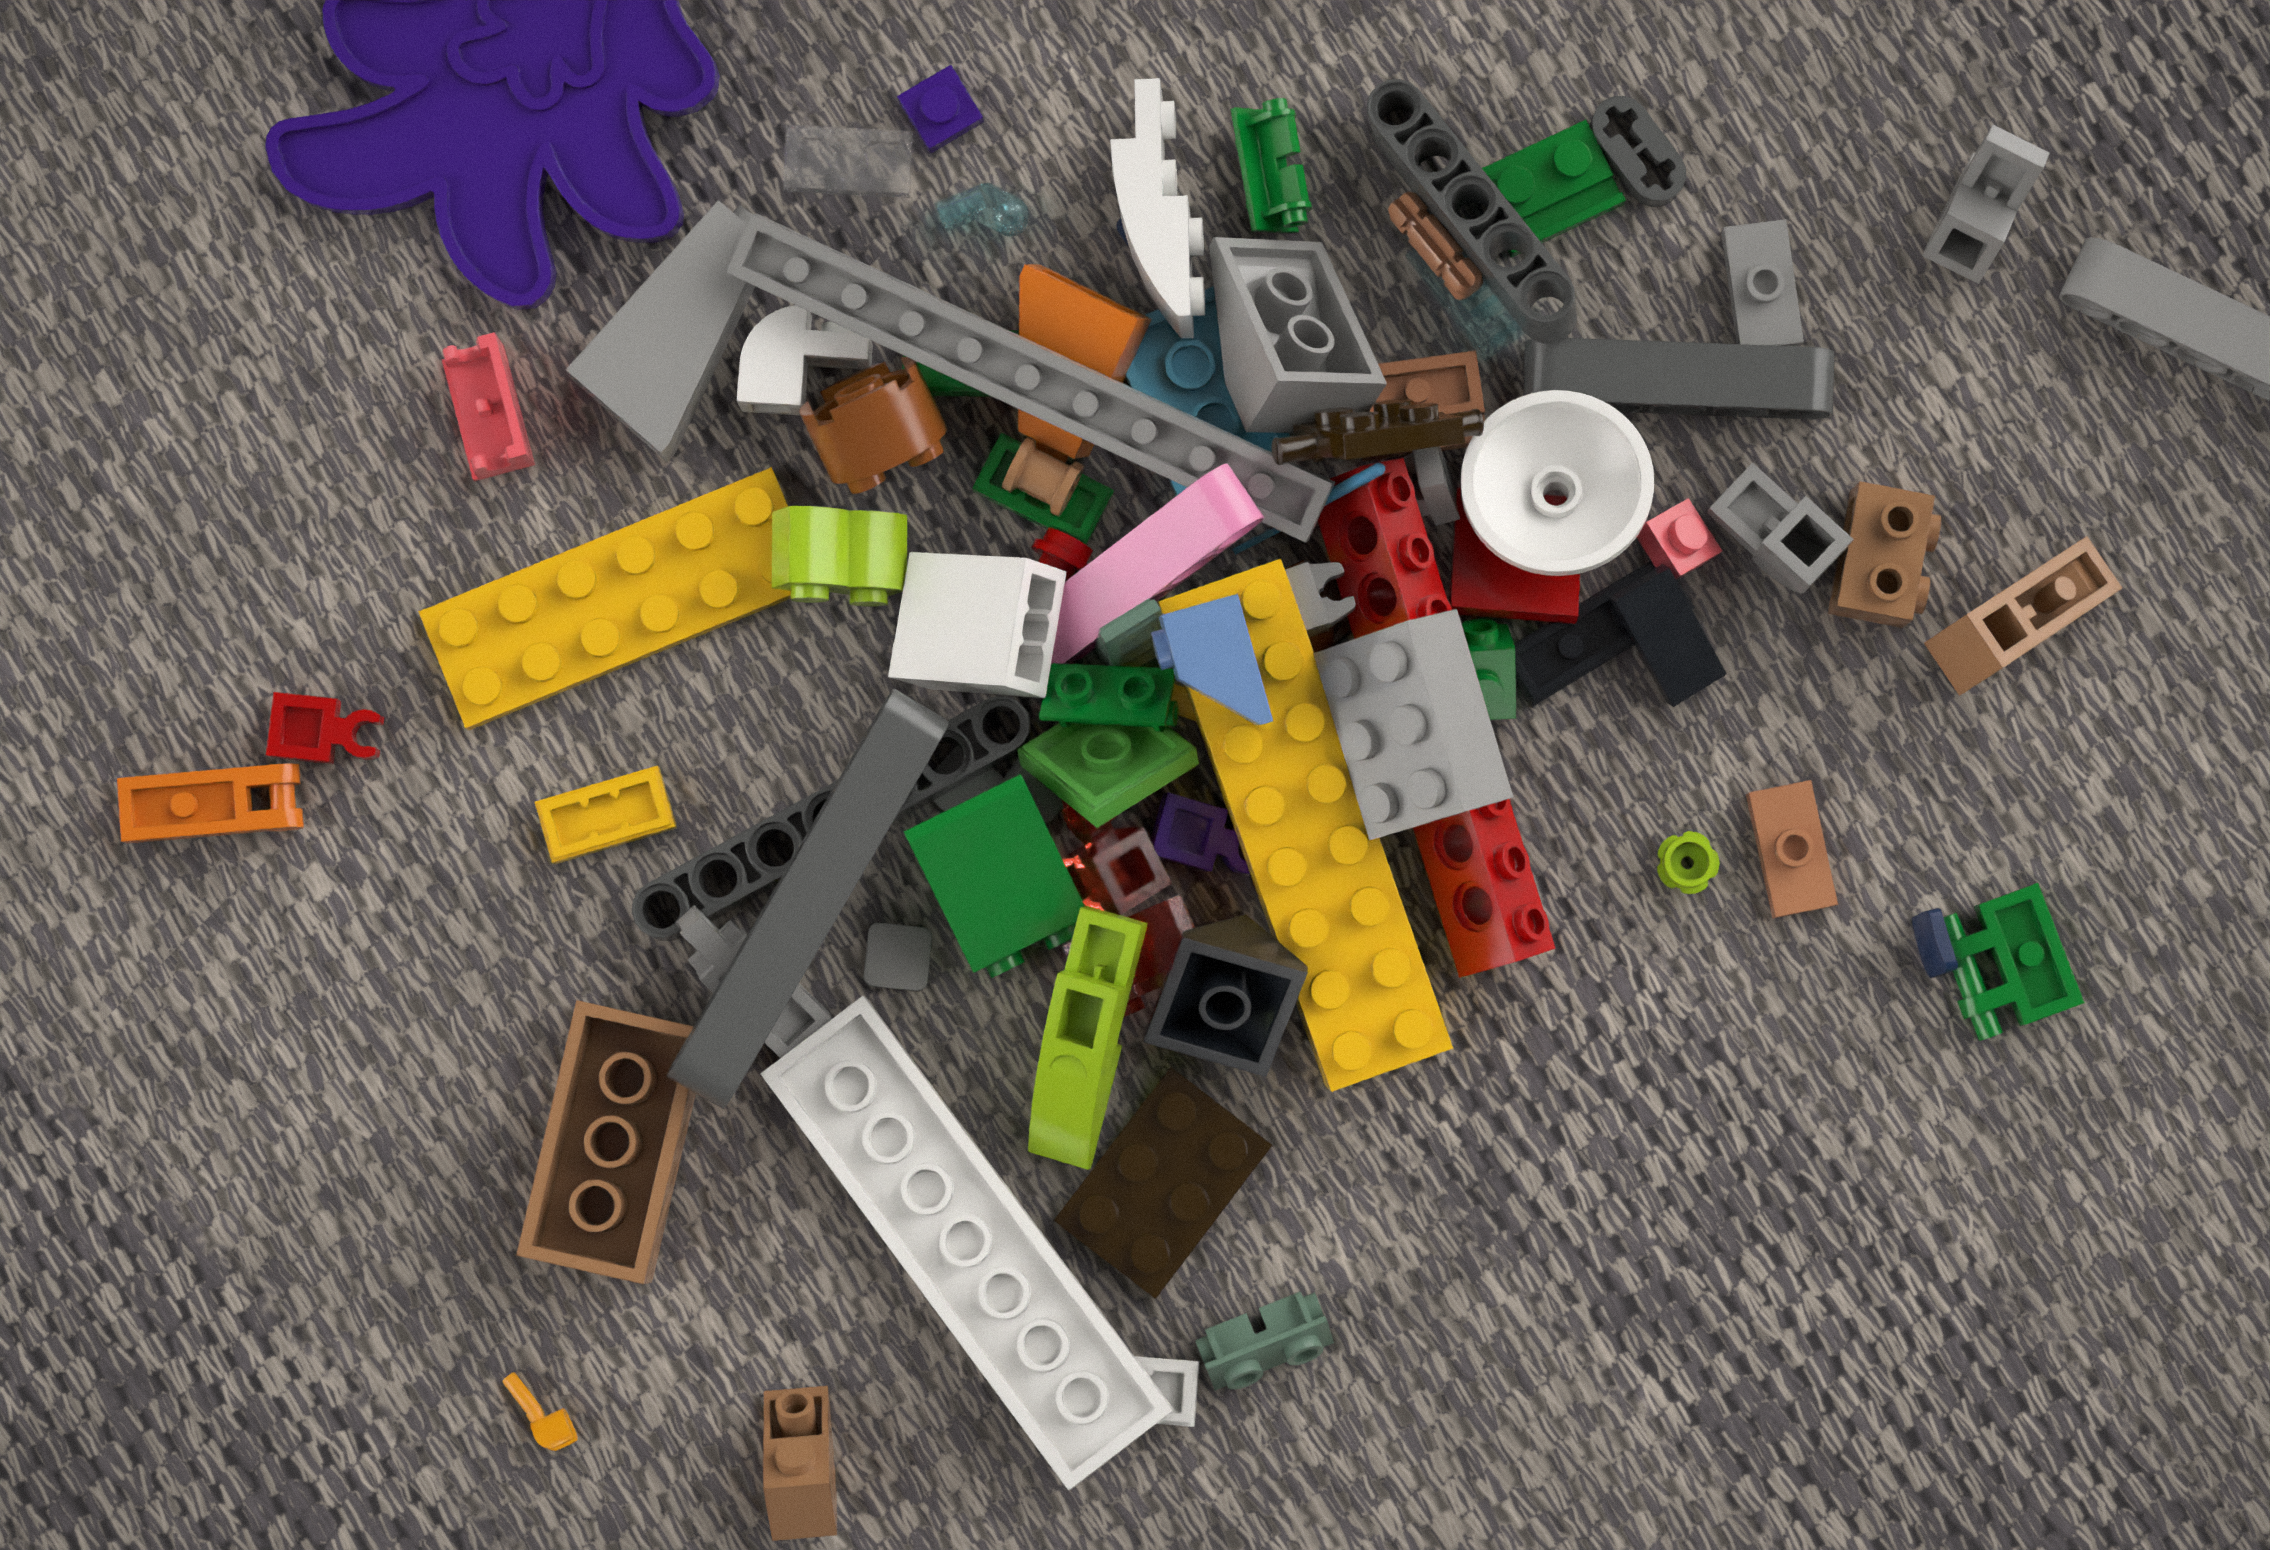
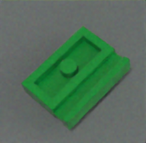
M1583 120L1482 168L1541 243L1621 207L1626 201L1613 179V173L1587 120ZM1507 250L1511 258L1521 254V252L1516 250Z

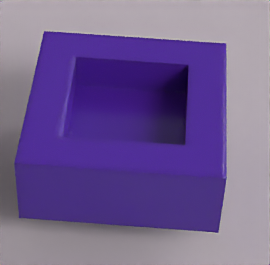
M952 65L945 67L897 96L900 106L930 154L984 123L982 114Z

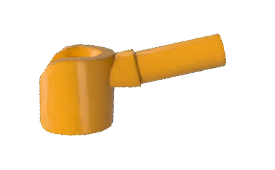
M515 1372L504 1378L502 1383L525 1411L526 1417L531 1422L530 1426L533 1436L539 1445L549 1450L557 1451L578 1440L576 1430L564 1408L546 1416L541 1405Z

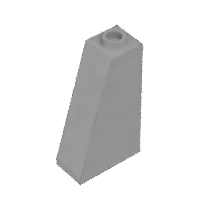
M718 200L566 369L571 379L665 462H668L676 453L755 288L754 285L726 273L751 215L741 205L732 212Z

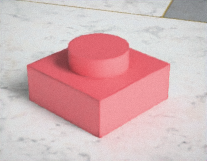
M1689 498L1647 521L1636 537L1654 566L1658 567L1664 564L1669 567L1676 580L1707 563L1723 551Z

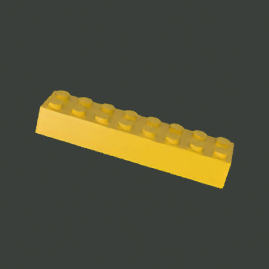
M1280 558L1158 601L1157 604L1163 615L1238 594L1273 722L1255 725L1188 686L1184 685L1192 705L1197 725L1272 937L1308 966V974L1296 1005L1324 1084L1333 1092L1453 1049L1380 838L1373 840L1368 838L1314 658V651Z

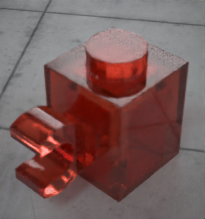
M1070 805L1061 810L1071 832L1084 844L1063 857L1062 860L1085 906L1122 915L1172 884L1144 827L1113 828L1109 820L1097 828Z

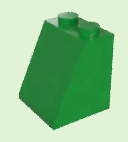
M1021 774L904 831L973 973L986 968L992 979L1025 962L1020 950L1042 939L1048 950L1073 938L1080 907L1085 905Z

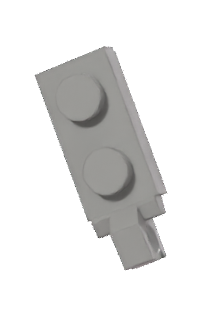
M694 905L676 922V925L682 930L680 934L697 950L688 959L689 963L696 970L700 981L714 993L748 932L744 928L740 930L731 920L719 930ZM799 983L764 1043L781 1058L829 1022L832 1017Z

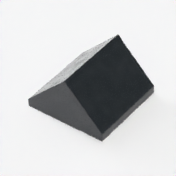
M1246 914L1184 930L1145 1030L1143 1042L1267 1077L1308 974V966Z

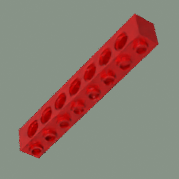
M1404 458L1378 462L1385 466L1383 475L1324 506L1318 519L1330 562H1338L1342 564L1344 569V576L1336 579L1342 600L1353 596L1356 603L1355 610L1347 616L1354 639L1405 621L1452 610L1445 594L1434 558V550L1427 536L1415 497L1414 485L1409 478ZM1376 463L1360 466L1330 478V480L1335 482V486ZM1510 799L1413 828L1459 978L1556 949L1549 929L1548 917L1540 900L1531 871L1529 856L1524 848Z

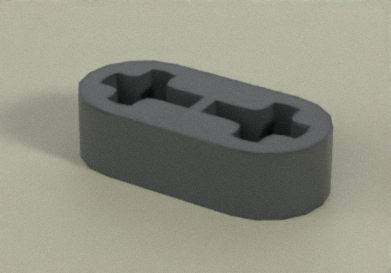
M1613 96L1604 100L1596 108L1589 126L1608 165L1630 194L1641 204L1650 207H1661L1672 202L1679 195L1686 180V166L1681 156L1644 107L1635 99L1627 96ZM1613 113L1618 119L1624 118L1627 115L1632 118L1633 123L1628 133L1637 145L1635 148L1632 149L1620 134L1614 135L1611 138L1605 134L1604 131L1609 124L1607 114ZM1644 154L1650 164L1656 169L1664 165L1670 168L1671 173L1666 180L1669 189L1663 190L1658 184L1647 188L1642 183L1647 169L1639 159L1640 155Z

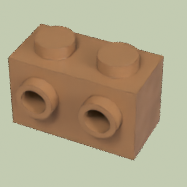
M1862 481L1858 482L1850 490L1843 530L1853 538V541L1837 559L1828 614L1903 628L1913 621L1914 613L1923 614L1930 589V577L1921 576L1925 551L1931 553L1935 551L1941 528V515L1932 514L1935 501L1934 495Z

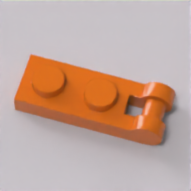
M272 764L117 778L121 842L129 844L303 829V809L296 808L294 786L301 784L299 764ZM269 787L270 809L253 811L251 788Z

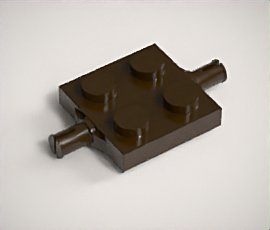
M1392 399L1374 402V412L1353 413V408L1351 407L1321 409L1314 411L1315 422L1293 425L1294 436L1274 438L1272 441V455L1277 465H1283L1284 463L1305 460L1321 462L1324 457L1350 460L1465 443V437L1481 436L1484 430V421L1478 409L1445 414L1439 412L1437 403L1412 404L1411 399Z

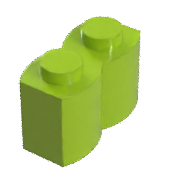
M788 506L772 512V588L791 591V601L804 603L829 601V592L850 595V605L875 607L888 605V596L903 592L907 570V515L893 512L845 510L818 506Z

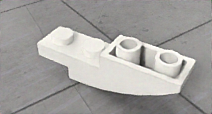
M1160 78L1134 79L1136 138L1110 139L1112 171L1123 229L1134 263L1146 289L1161 314L1181 339L1194 338L1193 316L1205 315L1204 277H1192V256H1204L1202 217L1191 218L1188 195L1177 196L1176 160H1165L1164 139H1176L1175 102L1163 101Z

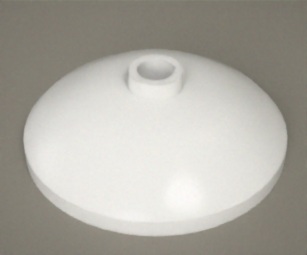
M1562 390L1541 391L1519 397L1503 405L1484 421L1483 434L1472 437L1464 455L1461 469V498L1466 516L1474 532L1486 547L1499 558L1517 568L1536 574L1551 576L1574 575L1596 569L1610 562L1626 550L1636 539L1647 520L1654 493V471L1651 456L1643 438L1634 425L1617 409L1604 401L1583 393ZM1557 490L1564 493L1567 500L1561 505L1554 506L1546 502L1544 495L1549 491Z

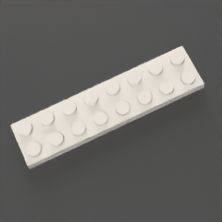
M861 996L760 1073L1068 1490L1073 1489L1174 1411L1167 1399L866 997Z

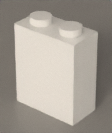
M910 552L888 677L933 690L1045 698L1067 572L1028 558Z

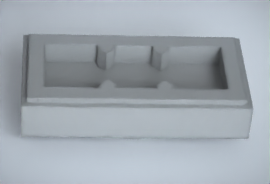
M1786 219L1723 227L1721 236L1737 344L1801 346L1804 340Z

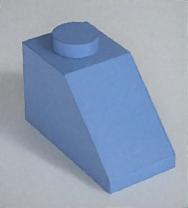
M1238 594L1159 616L1162 629L1151 632V637L1161 670L1173 667L1177 681L1255 725L1273 722Z

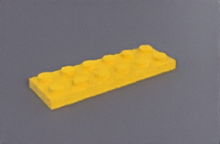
M772 467L418 611L465 729L468 731L791 599V591L772 588V512L788 507Z

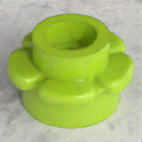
M1687 831L1680 837L1672 835L1662 842L1657 852V856L1660 859V864L1657 866L1660 880L1668 888H1679L1683 894H1696L1703 891L1708 886V880L1714 878L1719 870L1718 853L1712 849L1709 840L1698 832ZM1684 857H1690L1693 860V866L1690 869H1685L1682 866L1681 861Z

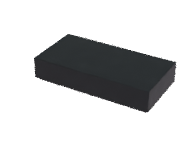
M1661 564L1609 597L1662 696L1670 706L1675 707L1727 674L1669 567Z

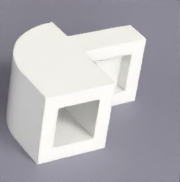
M797 305L776 310L763 318L753 328L743 345L739 362L737 403L742 412L800 415L799 410L806 403L808 366L865 369L872 364V341L833 322L822 323L821 331L811 330L812 316L810 311Z

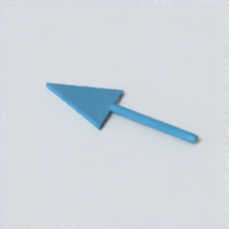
M1376 463L1335 485L1330 492L1325 506L1383 475L1385 472L1384 464ZM1271 527L1232 550L1236 555L1279 533L1280 530Z

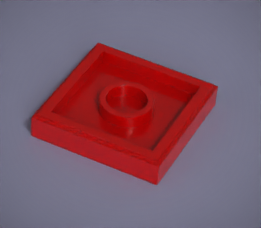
M1457 488L1455 497L1460 519L1454 521L1449 601L1452 610L1457 609L1458 615L1576 624L1579 612L1580 573L1565 576L1536 574L1517 568L1499 558L1486 547L1474 532L1463 507L1461 488ZM1544 495L1546 502L1554 506L1561 505L1567 500L1566 496Z

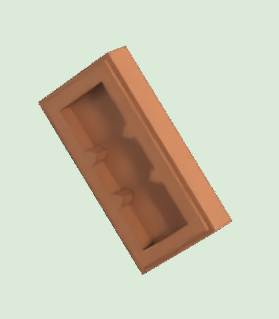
M1811 780L1747 793L1746 798L1772 918L1838 905Z

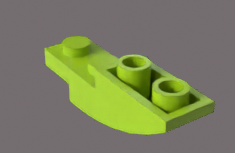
M1090 906L1080 907L1065 970L1057 973L1047 1015L1032 1099L1028 1152L1083 1169H1091L1122 1045L1117 1044L1148 923Z

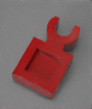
M273 692L266 756L270 758L334 764L336 746H341L359 759H377L380 756V750L376 747L360 746L356 735L358 729L364 724L383 725L384 717L372 710L361 709L352 712L346 718H340L341 701L336 698Z

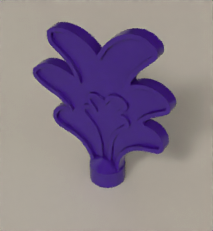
M325 0L322 8L324 30L335 55L361 80L392 93L368 104L347 110L279 121L271 127L266 136L265 149L273 174L288 192L314 207L335 213L375 215L413 207L434 197V209L440 237L449 256L461 273L485 294L506 306L517 310L536 309L548 300L555 288L557 275L544 221V192L548 174L570 206L599 231L616 239L634 243H655L671 239L679 232L683 225V208L673 180L649 139L645 126L643 107L658 115L682 117L698 112L714 99L718 92L720 76L716 62L686 22L679 0Z

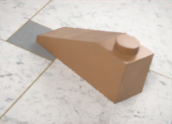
M2086 536L1924 642V644L1960 696L2121 590L2122 586L2088 536Z

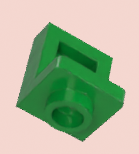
M1472 619L1463 622L1462 628L1490 720L1516 719L1515 646L1508 625L1497 624L1489 619Z

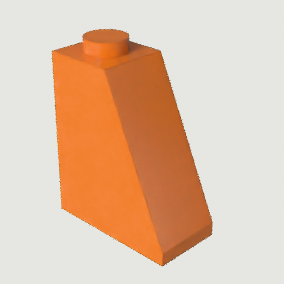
M1025 264L1019 276V335L1123 383L1152 319L1045 266ZM1018 409V431L1035 439L1037 449L1065 463L1068 457L1073 459L1089 457L1094 447L1093 443Z

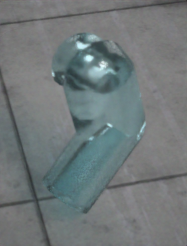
M981 183L934 203L946 232L975 220L1004 236L1013 237L1022 233L1028 224L1029 213L1024 201L1018 196L991 183Z

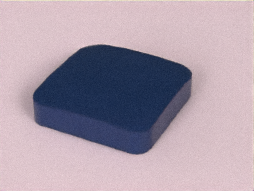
M1941 909L1927 910L1912 917L1916 943L1929 978L1942 976L1956 970L1958 963Z

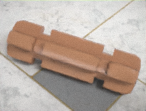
M1414 192L1404 193L1399 199L1394 200L1388 208L1390 220L1402 234H1406L1410 238L1408 242L1436 276L1442 277L1445 281V287L1454 298L1458 300L1467 299L1482 287L1484 282L1481 271L1469 257H1465L1462 254V248L1434 214L1427 212L1428 207Z

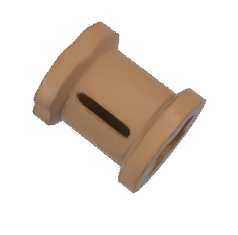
M1027 437L1018 449L1007 471L1002 489L1011 493L1017 488L1050 505V512L1060 517L1078 485L1085 465L1077 461L1069 465L1037 449L1036 441Z

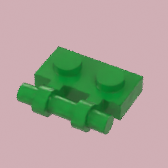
M2039 883L1974 906L1982 927V931L1974 934L1965 935L1957 913L1943 917L1958 963V968L1952 972L1963 999L1957 1001L1963 1018L1971 1019L1979 1041L2003 1033L1994 1010L2003 1005L2011 1003L2019 1026H2023L2085 1003ZM1987 949L1991 950L2003 982L2002 985L1989 990L1985 987L1973 954Z

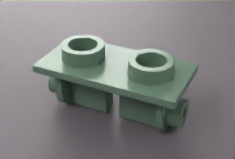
M1299 1291L1260 1307L1259 1311L1266 1330L1259 1333H1254L1247 1313L1204 1329L1206 1336L1196 1339L1195 1342L1214 1390L1216 1391L1226 1386L1229 1389H1241L1250 1386L1262 1378L1263 1371L1286 1362L1289 1365L1307 1363L1317 1358L1323 1352V1347L1333 1344L1334 1341L1328 1321L1322 1312L1315 1292L1303 1297Z

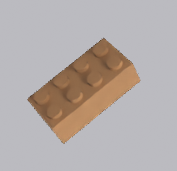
M576 1000L516 1256L640 1284L652 1283L696 1093L668 1078L667 1073L694 1026Z

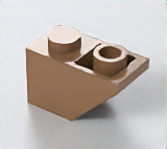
M828 1386L764 1391L763 1490L772 1541L837 1535V1489Z

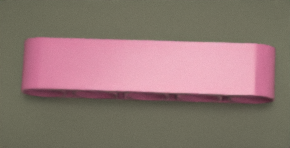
M1228 464L1215 468L1195 481L1065 582L1051 663H1077L1094 650L1101 627L1149 598L1150 600L1155 599L1157 602L1251 531L1264 519L1263 514Z

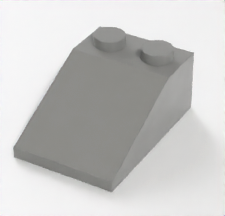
M1214 237L1209 245L1225 385L1246 432L1293 433V425L1315 422L1314 411L1321 409L1351 407L1353 408V413L1369 412L1387 382L1322 242Z

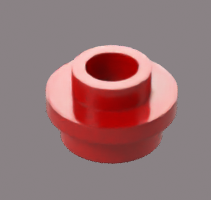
M1051 527L1047 529L1043 539L1035 538L1031 549L1040 555L1038 562L1067 572L1065 581L1088 565L1087 562L1093 553V550L1086 544Z

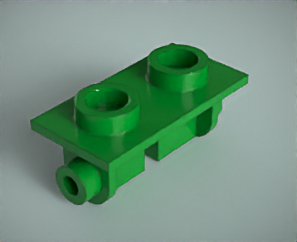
M1286 98L1267 100L1262 103L1263 109L1238 107L1230 109L1251 231L1298 233V226L1308 223L1307 212L1312 210V204L1309 201L1303 164H1293L1287 167L1286 158L1301 152L1295 122V110L1288 108Z
M1051 663L1046 697L1042 700L1039 719L1059 721L1060 726L1069 728L1072 724H1121V726L1153 727L1155 732H1163L1165 726H1176L1178 722V702L1171 700L1175 682L1174 671L1170 668L1161 670V668Z

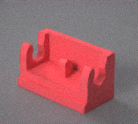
M495 332L478 336L476 346L457 349L456 346L451 345L442 351L444 355L442 364L473 481L535 465L506 351Z

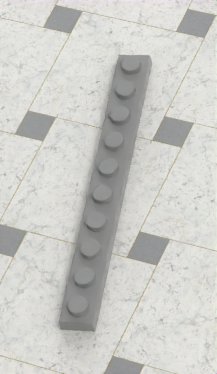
M759 214L750 215L726 273L1185 487H1189L1215 468L1228 464L1263 514L1264 519L1261 522L1305 543L1309 541L1335 484L1334 481L1293 462L1277 465L1270 451Z

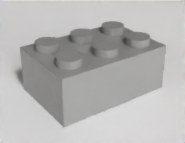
M1457 609L1405 621L1313 653L1369 840L1513 798Z

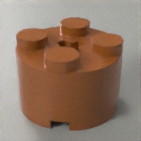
M901 357L900 359L905 369L893 372L889 371L886 362H882L853 373L822 390L820 393L825 403L815 411H812L808 401L799 410V414L831 481L836 484L847 483L852 494L867 491L882 483L886 479L884 471L906 461L910 467L919 466L935 459L944 452L940 439L946 433L947 426L917 361Z

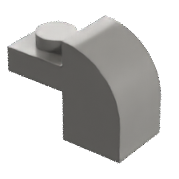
M1992 124L1978 150L1972 154L1933 229L1922 256L1979 284L2004 244L2018 209L2043 170L2050 153Z
M1753 462L1707 511V514L1753 555L1751 560L1765 573L1797 593H1805L1853 541L1850 535L1807 496L1799 503L1795 502Z

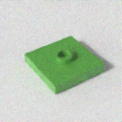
M1059 723L1017 749L1020 766L1097 828L1199 764L1196 747L1169 726H1165L1163 732H1155L1153 727L1121 726V724H1072L1069 728L1061 727Z

